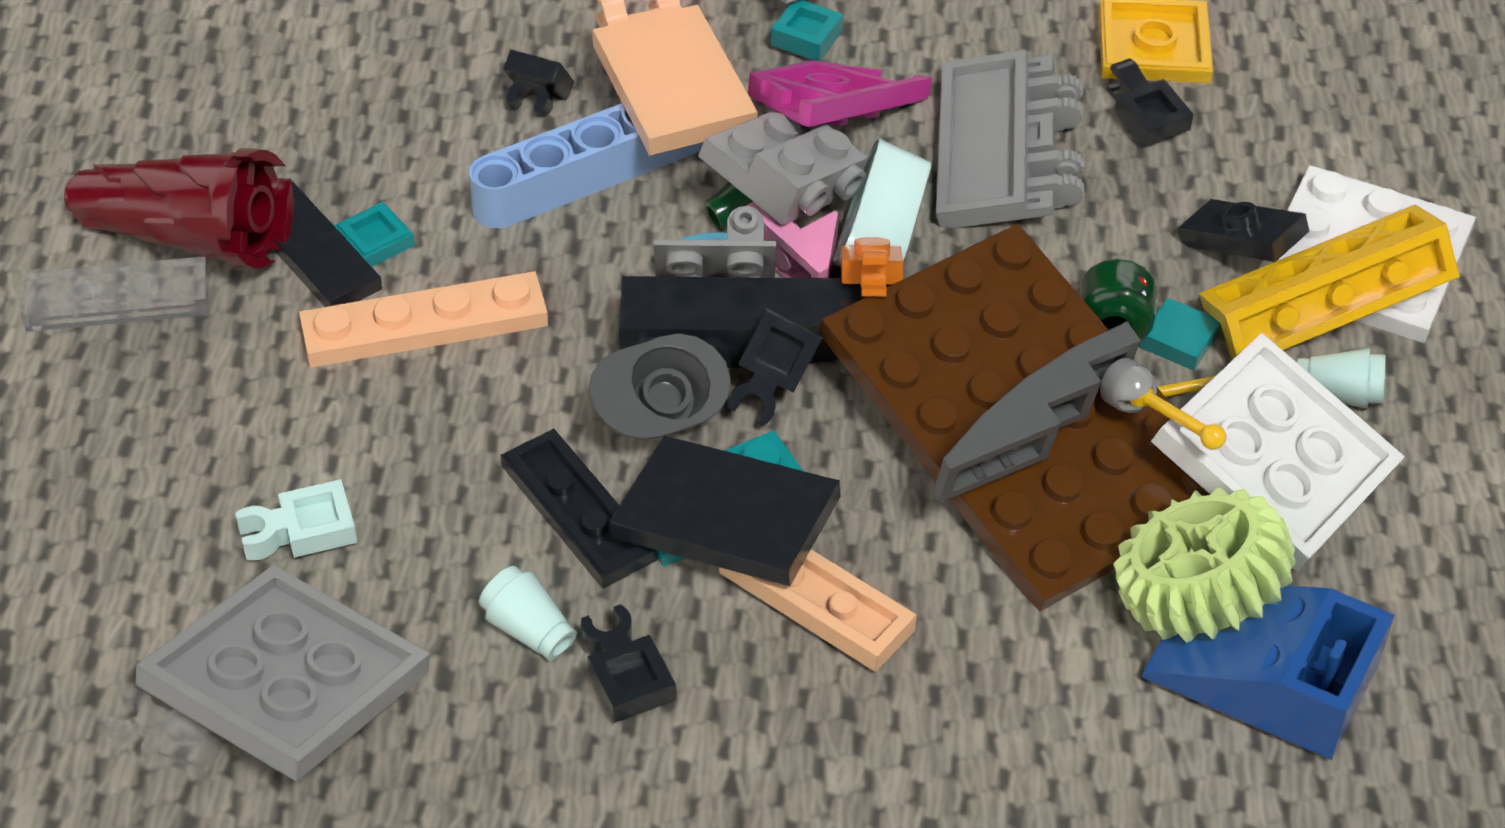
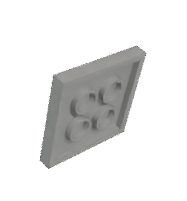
M272 565L136 664V686L297 782L427 675L430 653L286 571Z

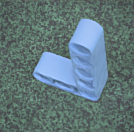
M621 103L475 160L469 169L472 213L475 220L486 227H508L698 153L704 142L649 156L626 109Z

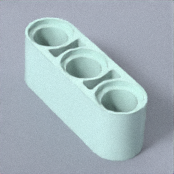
M880 138L876 140L867 156L869 159L863 170L866 172L865 181L852 197L834 254L833 265L841 267V245H854V240L862 237L885 238L890 240V246H901L904 260L929 176L930 161Z

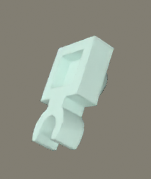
M341 479L279 493L280 508L270 510L262 506H249L235 513L240 535L255 531L260 532L255 535L242 537L246 560L267 558L279 546L288 544L291 546L293 557L296 558L357 543L355 525Z

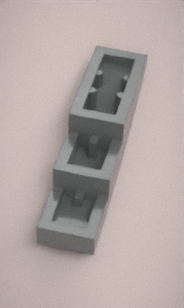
M1125 322L1074 346L1026 377L982 414L943 458L933 490V495L938 503L1047 459L1059 428L1088 417L1107 369L1119 359H1134L1141 340L1130 324Z

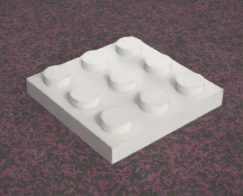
M1309 165L1287 211L1306 213L1310 231L1279 260L1416 204L1447 223L1458 265L1472 232L1476 217L1446 206L1436 205L1404 195L1391 189L1356 180L1337 172ZM1263 260L1259 268L1269 265L1273 262ZM1451 281L1355 321L1425 343Z
M1263 333L1256 337L1180 409L1205 425L1218 424L1223 427L1227 438L1221 448L1217 450L1207 449L1202 445L1200 436L1171 419L1161 427L1151 441L1209 494L1216 488L1222 487L1228 495L1236 490L1245 488L1250 497L1264 496L1268 505L1276 508L1279 517H1283L1295 549L1293 555L1296 564L1293 568L1297 572L1405 457Z

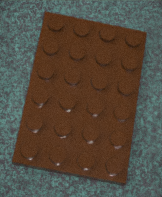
M1017 223L886 287V297H866L823 318L819 334L936 482L943 458L982 414L1026 377L1074 346L1108 331V329ZM1099 387L1088 417L1059 428L1047 459L949 500L1020 591L1039 611H1042L1115 570L1113 563L1120 558L1118 545L1125 540L1131 539L1130 528L1132 526L1146 524L1149 521V511L1161 512L1171 505V499L1177 502L1190 499L1195 490L1201 496L1210 494L1151 442L1170 418L1151 407L1137 414L1119 411L1102 399ZM1157 388L1156 396L1170 403L1168 399L1162 394V392Z

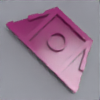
M812 60L750 73L748 95L769 106L770 109L776 110L804 126L811 127L820 124L846 125L850 117L875 118L879 116L880 110L927 100L930 97L932 77L915 74L912 78L893 81L881 78V69L846 66L838 63Z

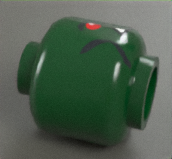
M1106 260L1090 267L1081 279L1079 296L1108 330L1128 322L1140 340H1144L1152 331L1156 318L1157 288L1153 276L1145 267L1129 260Z

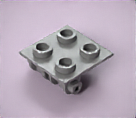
M750 206L738 207L730 213L727 221V240H653L655 276L775 278L776 241H764L763 216L757 209Z

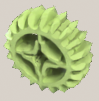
M1219 487L1206 496H1201L1195 490L1190 499L1182 502L1171 499V505L1161 512L1149 511V521L1146 524L1132 526L1130 528L1131 539L1125 540L1118 545L1120 558L1113 563L1116 570V580L1120 587L1118 592L1127 610L1131 611L1133 618L1142 625L1145 631L1156 630L1163 640L1170 639L1179 634L1188 643L1199 633H1206L1213 640L1221 629L1231 626L1239 631L1240 622L1248 617L1263 618L1262 606L1281 601L1280 588L1286 587L1293 582L1291 569L1296 564L1293 555L1295 549L1283 517H1279L1276 508L1268 505L1264 496L1250 497L1245 488L1236 490L1228 495L1222 487Z

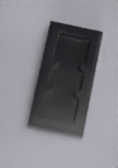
M1210 199L1177 228L1181 243L1188 247L1272 262L1279 260L1310 231L1306 213L1255 206L1251 202L1235 203Z

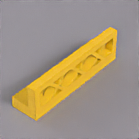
M1414 204L1200 292L1199 296L1203 309L1221 323L1230 356L1234 359L1261 333L1267 336L1280 349L1285 350L1457 279L1460 275L1447 223Z

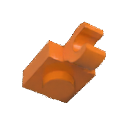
M880 237L857 238L854 240V245H841L840 269L842 284H860L861 297H886V284H895L903 280L904 260L901 246H890V240Z

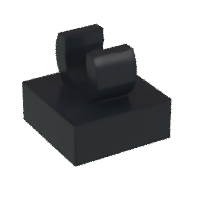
M510 49L503 67L504 72L513 82L507 92L506 99L508 105L512 109L518 110L526 96L537 94L538 98L533 111L537 116L543 118L552 111V96L567 100L575 82L562 63Z

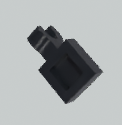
M1130 58L1111 64L1110 70L1117 77L1118 81L1107 85L1106 90L1116 101L1114 112L1143 147L1191 130L1194 114L1165 79L1149 83L1137 63Z

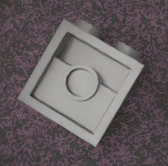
M776 110L705 138L698 157L781 225L806 214L812 216L821 210L822 207L839 199L847 200L851 198L865 181L866 172L863 170L869 157L851 144L845 134L832 129L827 124L806 133L801 129L798 122Z

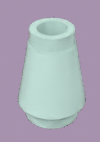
M1370 348L1297 359V363L1344 404L1368 409V403L1384 404L1386 355L1370 354Z
M516 566L507 567L488 583L480 596L479 604L486 610L485 618L489 623L535 652L542 654L548 661L554 660L570 647L577 636V632L569 625L567 619L531 571L522 572Z

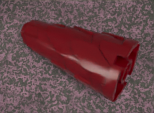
M240 148L236 152H223L220 154L183 155L182 158L138 160L134 164H93L94 169L78 171L67 183L64 190L65 205L82 226L130 235L145 242L174 247L196 256L226 261L235 265V268L258 269L265 268L274 263L276 260H270L266 255L269 250L281 251L274 240L285 244L291 231L294 210L291 179L277 178L274 167L286 166L276 154L268 150Z

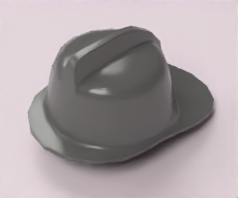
M678 333L661 336L641 344L617 350L602 358L591 373L589 394L594 410L606 425L624 436L640 440L663 437L664 435L682 433L688 428L704 423L719 413L729 396L731 378L726 361L712 345L698 337Z

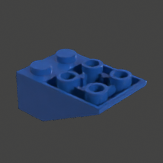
M1288 585L1280 588L1281 601L1262 606L1263 618H1246L1240 622L1239 631L1231 626L1221 629L1213 640L1206 633H1199L1188 643L1179 634L1170 639H1161L1143 671L1142 678L1332 760L1380 663L1395 615L1332 588Z

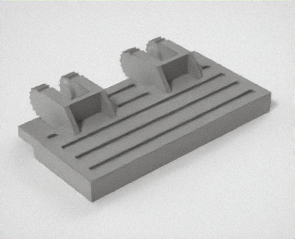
M1026 50L942 62L936 216L940 227L960 228L1055 215V209L1064 208L1065 205L1070 207L1073 204L1077 205L1079 201L1081 202V198L1084 197V183H1082V178L1079 179L1078 177H1081V173H1084V158H1082V154H1078L1077 151H1072L1071 149L1055 150V132L1063 131L1064 128L1069 130L1072 127L1076 128V125H1080V121L1083 120V106H1081V102H1078L1080 97H1083V83H1081V79L1076 78V75H1065L1064 73L1062 76L1054 75L1053 54L1028 58Z

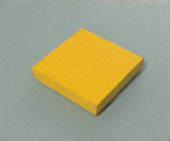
M1100 0L1099 25L1102 78L1117 79L1110 70L1111 64L1130 58L1137 63L1147 80L1159 81L1165 79L1172 82L1211 83L1213 64L1207 2L1193 0Z

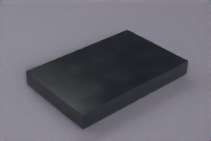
M664 435L609 521L611 537L790 587L841 497L840 480Z

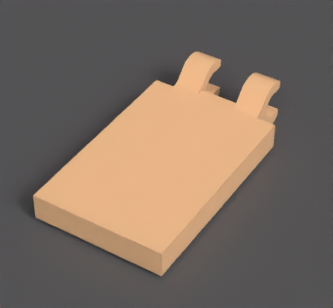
M597 0L602 13L596 14L599 28L593 29V47L649 156L702 143L709 136L758 117V111L698 4L682 8L679 0H653L648 2L649 10L627 15L624 0Z

